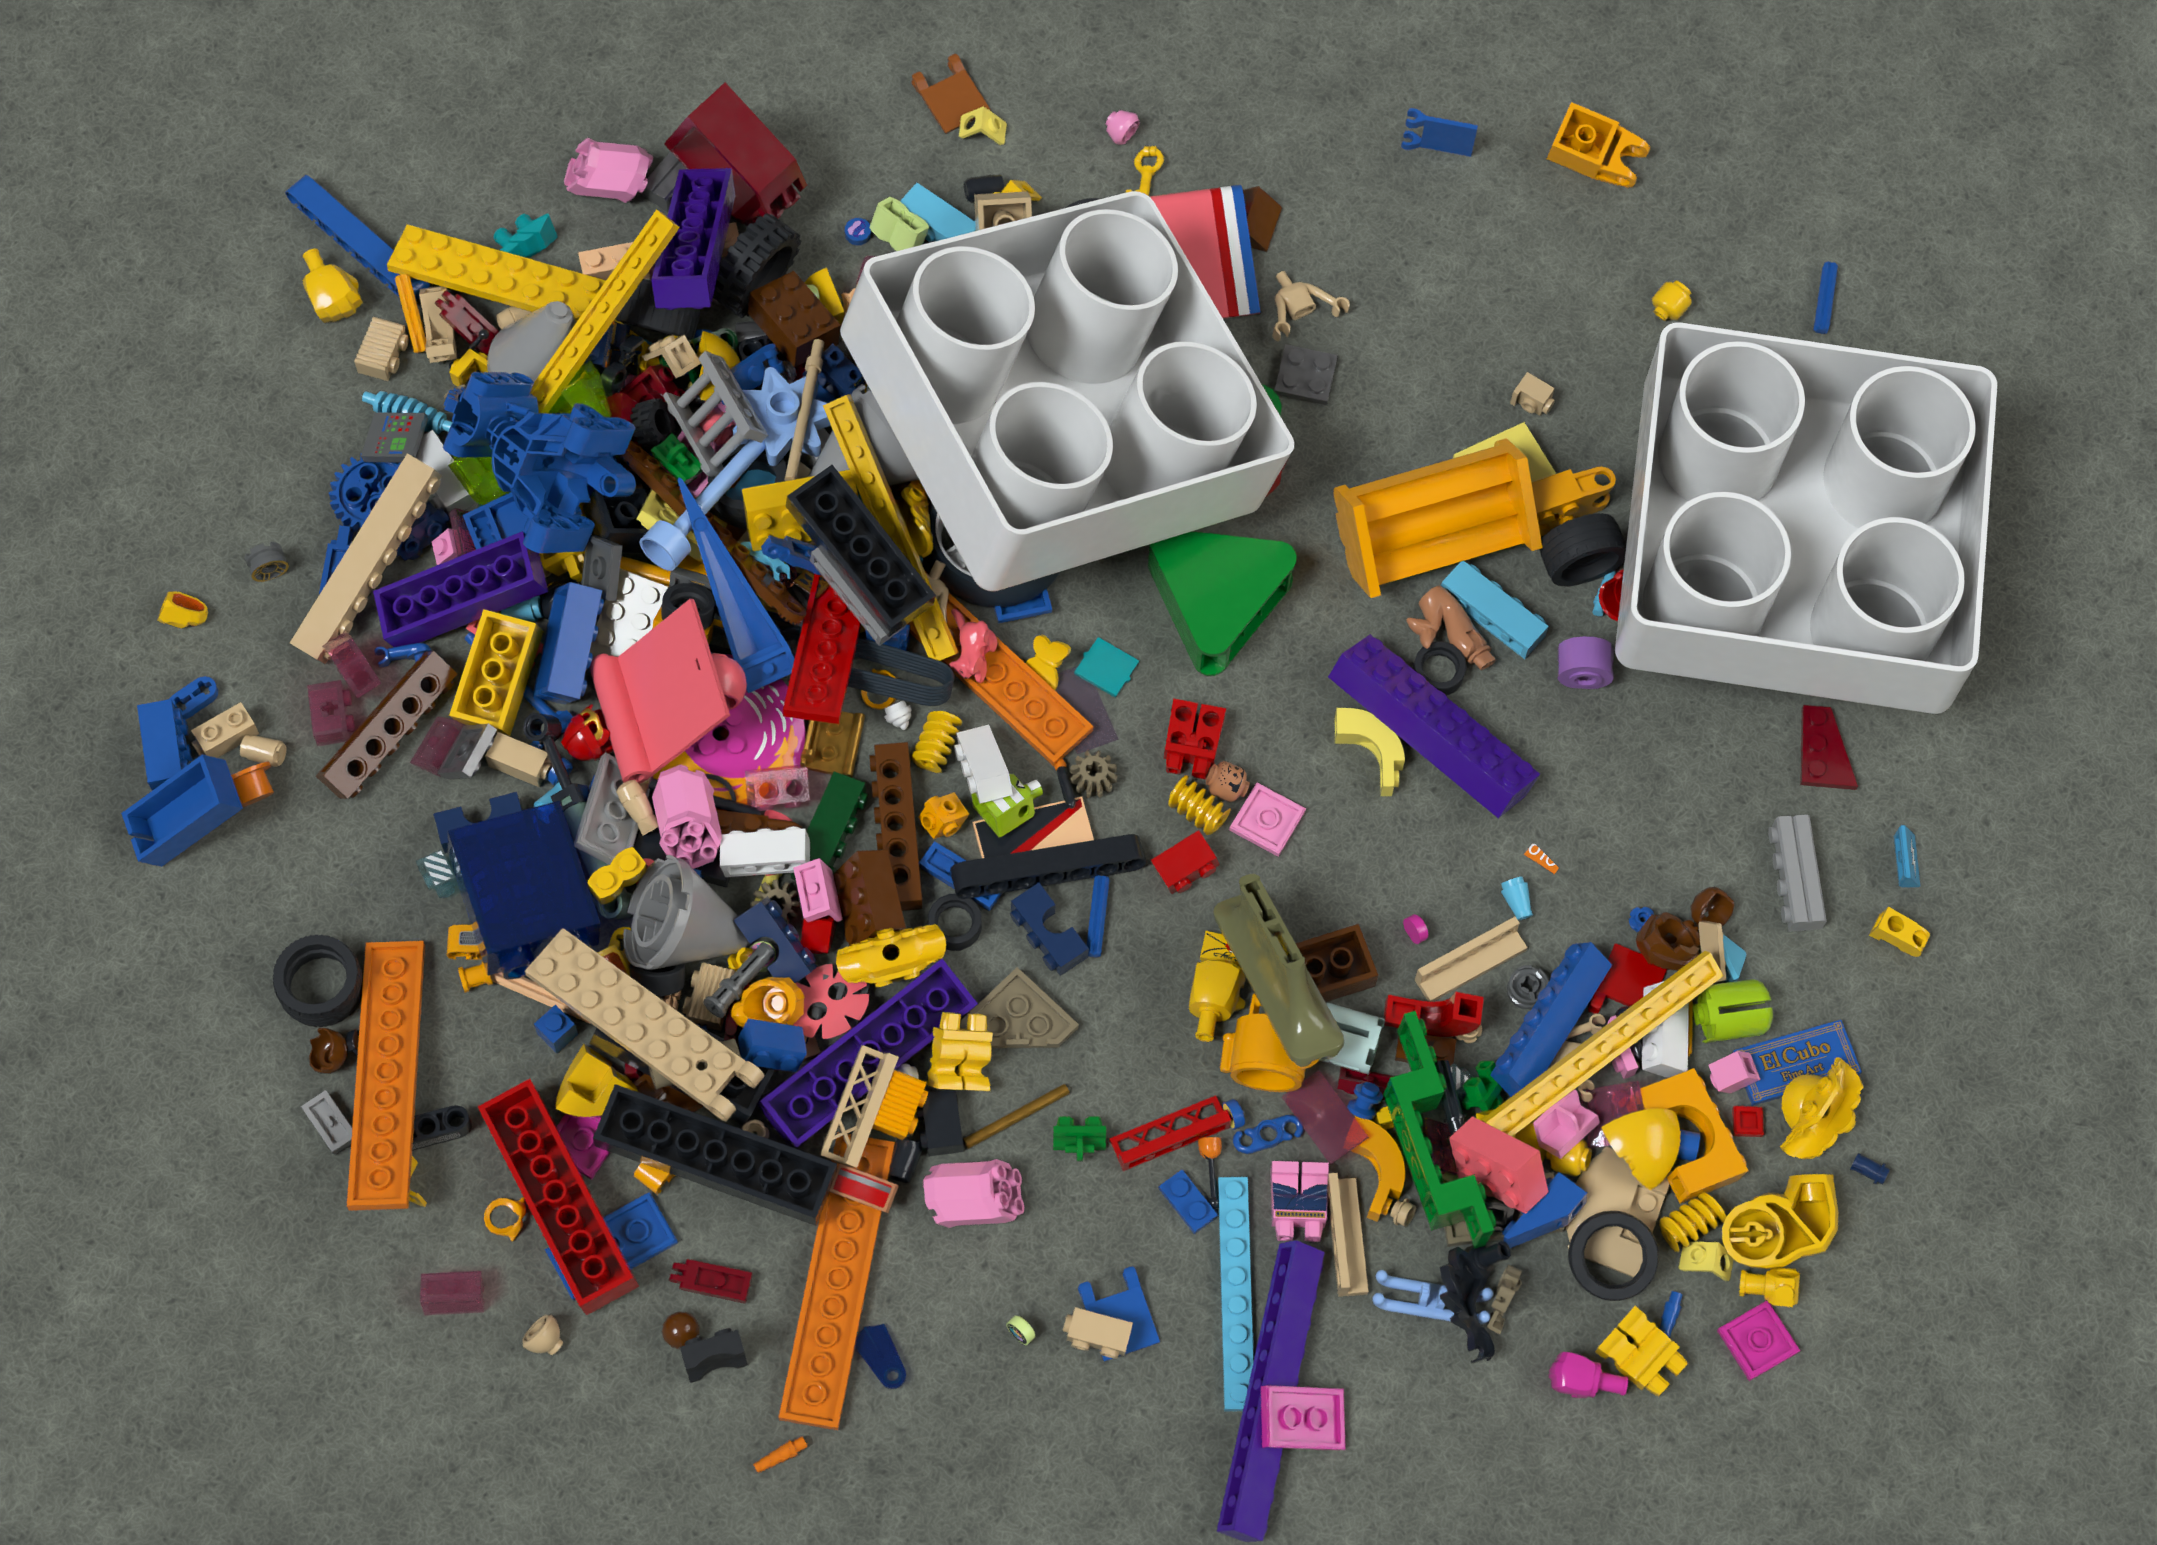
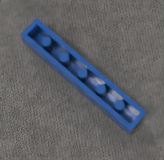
M1592 942L1572 944L1566 950L1564 959L1559 967L1552 972V978L1547 986L1538 994V1000L1525 1015L1524 1022L1518 1032L1511 1037L1506 1051L1497 1059L1496 1066L1490 1076L1510 1097L1548 1069L1611 968L1612 964Z

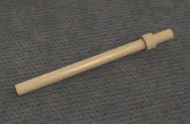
M820 339L813 341L811 355L806 361L805 370L807 374L785 481L795 480L797 477L818 374L821 373L823 365L821 356L824 342Z

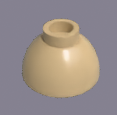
M544 1315L539 1318L526 1332L522 1341L523 1347L533 1353L548 1352L550 1355L555 1354L563 1344V1341L560 1339L559 1325L552 1315Z

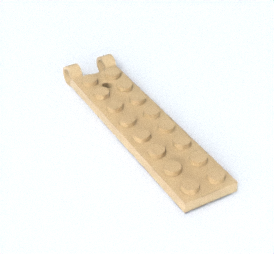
M564 928L525 970L527 977L725 1122L736 1111V1108L719 1093L736 1075L747 1085L755 1088L765 1077L756 1065L739 1057ZM699 1062H706L708 1064L707 1068L702 1071L698 1070L696 1066Z

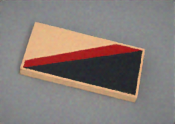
M1075 798L1076 802L1073 809L1068 808L1065 801L1034 807L1035 814L1032 818L1000 838L984 819L974 821L973 829L981 858L1094 840L1083 798Z

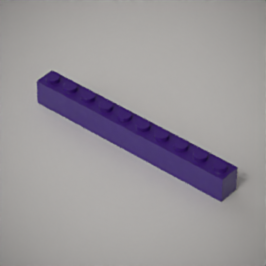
M1297 1240L1279 1243L1217 1532L1244 1542H1258L1264 1539L1268 1528L1267 1520L1270 1506L1274 1500L1273 1492L1276 1478L1280 1471V1459L1283 1448H1262L1261 1386H1298V1375L1301 1361L1305 1354L1306 1337L1311 1326L1312 1309L1317 1298L1319 1276L1323 1270L1322 1262L1325 1252Z

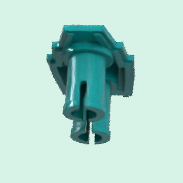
M548 213L535 220L531 219L528 214H521L515 222L518 228L516 234L512 235L506 228H499L493 236L496 239L494 241L502 247L500 251L525 258L534 256L558 238Z

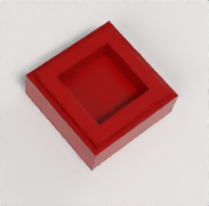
M1733 1106V1136L1763 1137V1107Z

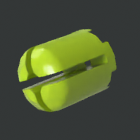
M1750 979L1713 984L1698 995V1004H1693V1016L1695 1025L1701 1024L1706 1038L1702 1042L1711 1043L1760 1036L1766 1033L1773 1020V1008L1719 1014V1010L1754 1006L1771 1001L1769 991L1765 985L1758 980Z

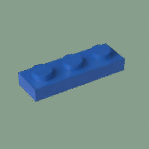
M934 841L919 862V868L954 889L950 868L954 864L966 860ZM1002 893L971 899L990 911Z

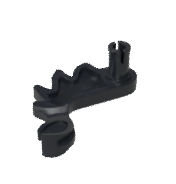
M1504 1241L1489 1247L1481 1246L1474 1248L1471 1245L1465 1250L1460 1247L1453 1248L1448 1253L1449 1263L1440 1267L1442 1281L1447 1289V1292L1440 1294V1299L1454 1313L1450 1317V1321L1465 1330L1468 1351L1470 1352L1477 1348L1479 1350L1477 1358L1472 1360L1471 1363L1485 1359L1489 1361L1495 1354V1347L1490 1334L1477 1319L1475 1304L1493 1270V1264L1508 1260L1511 1256L1510 1248Z

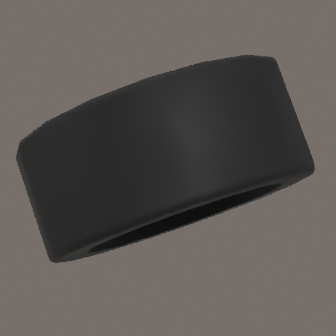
M680 583L671 586L665 591L661 608L663 620L677 610L674 606L684 604L689 599H694L696 606L702 609L698 613L703 629L705 630L711 626L714 621L716 603L710 590L694 583Z
M1439 641L1432 642L1428 649L1422 647L1418 651L1412 669L1424 676L1431 685L1448 696L1456 692L1462 685L1467 668L1465 657L1453 644ZM1440 655L1450 659L1455 665L1456 672L1454 677L1447 682H1436L1429 679L1423 672L1424 662L1429 657Z
M947 894L932 904L928 913V925H938L940 914L948 908L959 907L966 910L972 919L970 930L960 937H950L944 934L946 949L949 951H961L971 947L978 940L982 931L981 911L977 903L971 898L960 899L956 894Z
M630 964V977L654 995L668 996L678 993L684 988L685 964L653 970H646Z

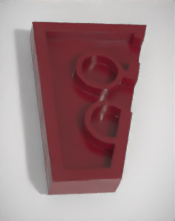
M1803 705L1801 708L1800 785L1856 790L1858 785L1831 707Z

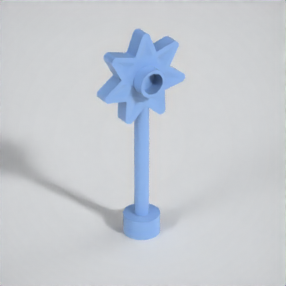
M768 367L765 370L762 390H742L768 436L762 443L752 439H745L741 443L745 444L744 447L695 499L705 515L764 449L768 463L771 466L778 465L791 449L806 377L789 384L775 368ZM818 376L802 452L813 457H817L821 453V441L817 430L831 425L823 408V405L827 403L815 399L818 391ZM737 425L733 428V435L737 432ZM687 509L673 525L666 521H657L640 539V546L645 555L653 563L665 570L673 571L691 551L686 535L693 528Z

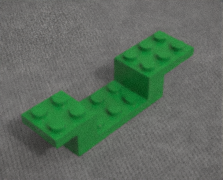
M1416 1011L1404 1014L1397 1033L1411 1072L1391 1077L1383 1096L1431 1231L1465 1221L1474 1248L1485 1246L1494 1231L1493 1227H1496V1221L1492 1211L1487 1210L1484 1199H1486V1194L1482 1183H1477L1475 1175H1470L1440 1184L1442 1182L1440 1168L1437 1164H1433L1430 1156L1433 1153L1428 1137L1423 1136L1420 1128L1423 1126L1420 1113L1437 1109L1444 1090H1446V1082L1441 1072L1438 1073L1434 1064L1437 1061L1433 1047L1427 1045L1425 1039L1427 1030L1423 1019H1418Z

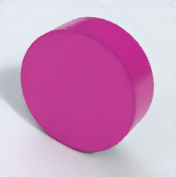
M1413 914L1404 919V929L1415 944L1428 939L1427 926L1420 916Z

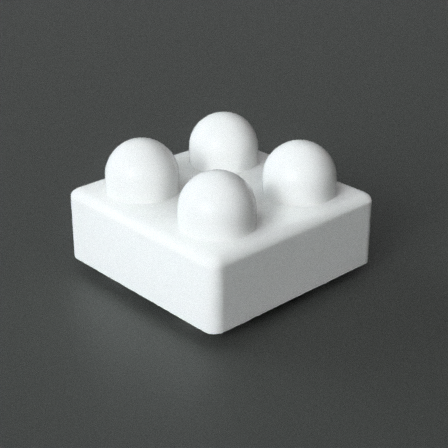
M1131 191L873 257L866 262L841 325V337L970 574L976 584L987 591H999L1253 513L1262 504L1294 449L1292 435L1154 201L1141 192Z
M1672 323L1666 326L1660 335L1644 383L1615 654L1619 662L1627 668L1931 714H1939L1946 711L1954 702L1977 663L1979 656L1997 397V380L1994 374L1984 367L1687 323Z

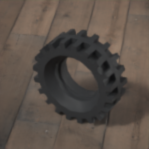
M766 213L763 218L761 216L758 217L755 224H749L745 233H741L737 237V242L730 246L727 250L729 253L719 263L721 266L718 271L713 298L740 318L750 316L748 314L749 293L787 274V270L795 262L793 260L794 257L799 253L798 246L801 244L800 234L772 214Z

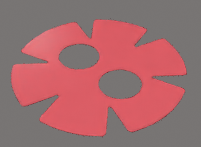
M832 964L818 966L805 976L811 987L798 982L795 983L804 993V1014L793 1026L802 1027L804 1036L813 1038L821 1024L823 1039L839 1036L851 1029L845 1015L860 1020L867 1009L869 994H853L866 987L867 983H848L842 978L839 971L835 978H833ZM823 974L830 975L827 979L823 980ZM838 982L844 983L848 988L846 996L840 1000L831 999L828 996L830 986ZM816 1002L824 1003L827 1007L826 1015L819 1020L810 1019L807 1014L808 1008Z

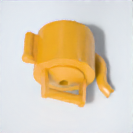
M1254 993L1249 1014L1237 1019L1235 1033L1223 1035L1224 1042L1220 1071L1231 1073L1230 1076L1235 1082L1248 1088L1269 1092L1295 1091L1302 1086L1305 1069L1315 1065L1319 1059L1312 1061L1306 1067H1300L1288 1057L1267 1015L1259 1014L1260 1007L1262 1006Z

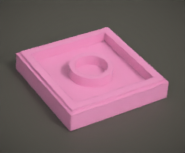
M1256 783L1231 824L1229 831L1279 857L1306 812V808Z

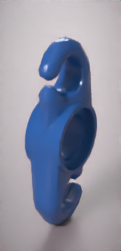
M1293 1115L1264 1120L1254 1128L1245 1129L1244 1133L1252 1139L1251 1145L1246 1147L1240 1143L1243 1135L1241 1131H1237L1233 1136V1144L1241 1153H1255L1273 1148L1284 1140H1291L1292 1134L1285 1131V1125L1288 1122L1296 1125L1294 1133L1296 1138L1301 1137L1304 1126L1302 1121ZM1270 1127L1276 1131L1277 1137L1273 1141H1265L1261 1138L1260 1131L1263 1128Z

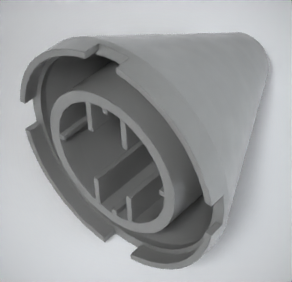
M554 301L504 327L491 343L487 356L488 372L520 373L528 376L535 382L577 322L570 307L563 302ZM582 365L549 413H562L573 409L574 404L579 403L586 395H589L596 374Z
M863 384L852 392L851 396L888 485L893 486L919 480L872 392L869 390L865 393L864 389L866 387ZM833 430L808 477L816 476L830 465H833L838 472L849 470Z
M667 855V860L657 859L647 868L634 890L627 910L628 914L634 915L631 930L624 929L625 954L632 965L646 970H653L736 954L741 948L749 947L750 943L734 922V919L739 916L685 860Z

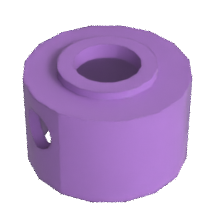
M1583 636L1564 640L1558 646V681L1570 688L1598 689L1607 686L1614 678L1613 645L1607 640L1597 637Z

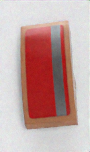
M840 1164L830 1192L889 1213L899 1185Z

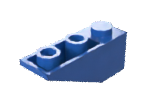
M1560 1172L1553 1179L1547 1178L1548 1193L1526 1214L1521 1212L1523 1215L1517 1222L1512 1220L1503 1231L1504 1242L1508 1244L1509 1248H1512L1567 1226L1586 1204L1587 1192Z

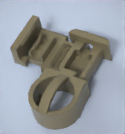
M1508 1264L1497 1285L1495 1297L1491 1305L1494 1310L1486 1328L1498 1334L1501 1333L1505 1322L1502 1316L1515 1292L1522 1285L1520 1279L1522 1270Z

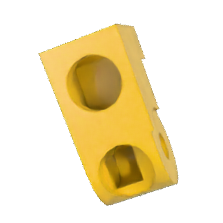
M1887 907L1879 914L1869 936L1877 940L1883 939L1898 947L1901 951L1911 956L1919 957L1928 942L1930 933L1915 921Z

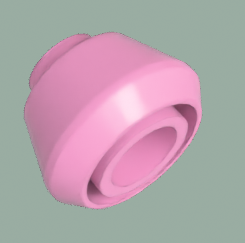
M1123 110L1117 113L1114 111L1110 114L1106 121L1107 132L1116 145L1126 144L1135 134L1139 126L1137 114Z

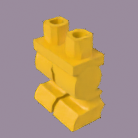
M942 1012L940 1027H933V1057L930 1058L932 1065L927 1073V1085L937 1089L990 1091L989 1079L981 1073L982 1068L991 1061L990 1041H992L993 1033L987 1031V1016L974 1013L968 1014L967 1029L960 1028L961 1014Z
M1636 1306L1633 1307L1595 1351L1604 1359L1612 1358L1615 1361L1617 1370L1623 1376L1628 1377V1380L1633 1382L1641 1391L1645 1387L1657 1397L1669 1386V1383L1658 1374V1371L1665 1366L1677 1376L1688 1364L1677 1351L1680 1347L1674 1341L1672 1342L1663 1331L1658 1329L1655 1323L1649 1322L1645 1313ZM1626 1336H1631L1634 1339V1344L1628 1342Z

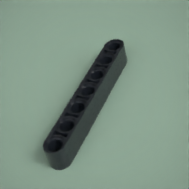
M1128 834L963 861L954 864L950 868V874L956 896L960 899H968L1029 889L1037 883H1040L1041 886L1095 878L1098 875L1108 876L1132 872L1143 868L1146 865V859L1139 836Z

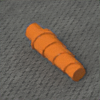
M803 1437L792 1442L788 1440L787 1443L779 1446L778 1449L770 1452L769 1455L761 1458L760 1461L753 1465L758 1473L790 1458H794L798 1455L799 1451L808 1446Z

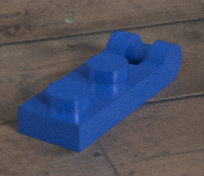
M768 344L730 369L742 390H753L762 384L765 370L768 367L775 368L779 374L785 370L783 362L778 360V350L775 344ZM767 359L768 365L764 367L763 361Z

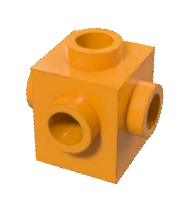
M955 792L940 798L934 796L927 800L924 804L925 808L918 818L931 837L936 839L941 836L950 837L961 828L969 813Z

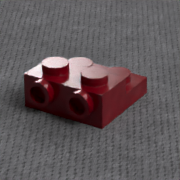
M657 364L648 367L619 393H625L637 403L656 398L663 399V402H665L666 400L663 397L665 392L681 397L685 391L678 389L673 382L675 376L670 368Z

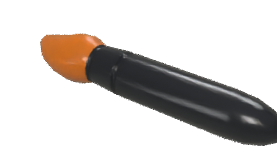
M1061 758L1055 763L1054 768L1057 771L1064 801L1068 808L1073 809L1076 802L1075 795L1066 769L1067 764Z

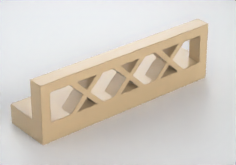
M1517 918L1509 919L1419 968L1415 982L1429 1002H1434L1525 952L1528 947L1517 932L1520 924Z
M861 1045L820 1156L851 1168H857L898 1061V1056L890 1053L884 1054ZM865 1054L880 1059L877 1070L866 1075L862 1067ZM860 1071L862 1078L856 1080L858 1072ZM874 1076L873 1081L870 1085L868 1078ZM864 1081L868 1094L866 1099L856 1103L851 1093L853 1085ZM849 1099L852 1105L845 1108ZM863 1104L862 1110L860 1112L858 1106ZM853 1108L858 1118L857 1123L854 1127L845 1130L841 1121L842 1114ZM839 1126L841 1133L835 1135L837 1127ZM853 1131L851 1139L849 1140L847 1133ZM843 1136L847 1144L844 1157L828 1152L832 1141Z
M1329 1173L1327 1197L1338 1297L1368 1295L1356 1178L1338 1179V1173Z

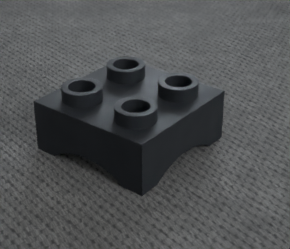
M731 1328L722 1329L715 1332L714 1337L704 1340L702 1337L693 1338L686 1341L685 1346L680 1347L690 1383L700 1381L707 1373L718 1368L734 1367L739 1369L748 1366L738 1329L734 1331Z

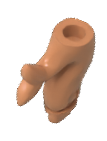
M1440 585L1429 590L1419 601V607L1423 612L1425 620L1417 618L1406 619L1408 626L1414 633L1420 636V642L1426 649L1434 641L1443 618L1450 644H1453L1462 652L1463 656L1467 658L1466 661L1468 663H1475L1480 670H1484L1496 662L1495 657L1490 653L1491 647L1486 644V640L1475 628L1462 605L1448 590Z

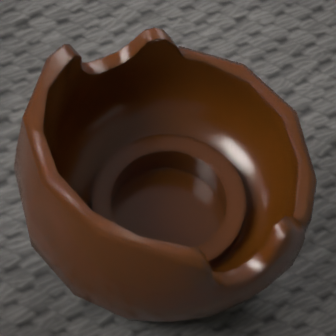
M1715 886L1708 887L1695 896L1690 906L1691 917L1698 926L1701 921L1720 923L1724 926L1731 917L1735 904L1722 889Z
M318 1028L317 1031L320 1035L310 1040L312 1050L309 1055V1064L317 1073H333L347 1059L346 1040L340 1033L334 1030Z

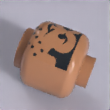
M1227 761L1220 762L1218 765L1214 764L1206 778V785L1209 786L1210 794L1227 802H1233L1239 796L1244 797L1250 782L1246 781L1247 773L1243 768Z

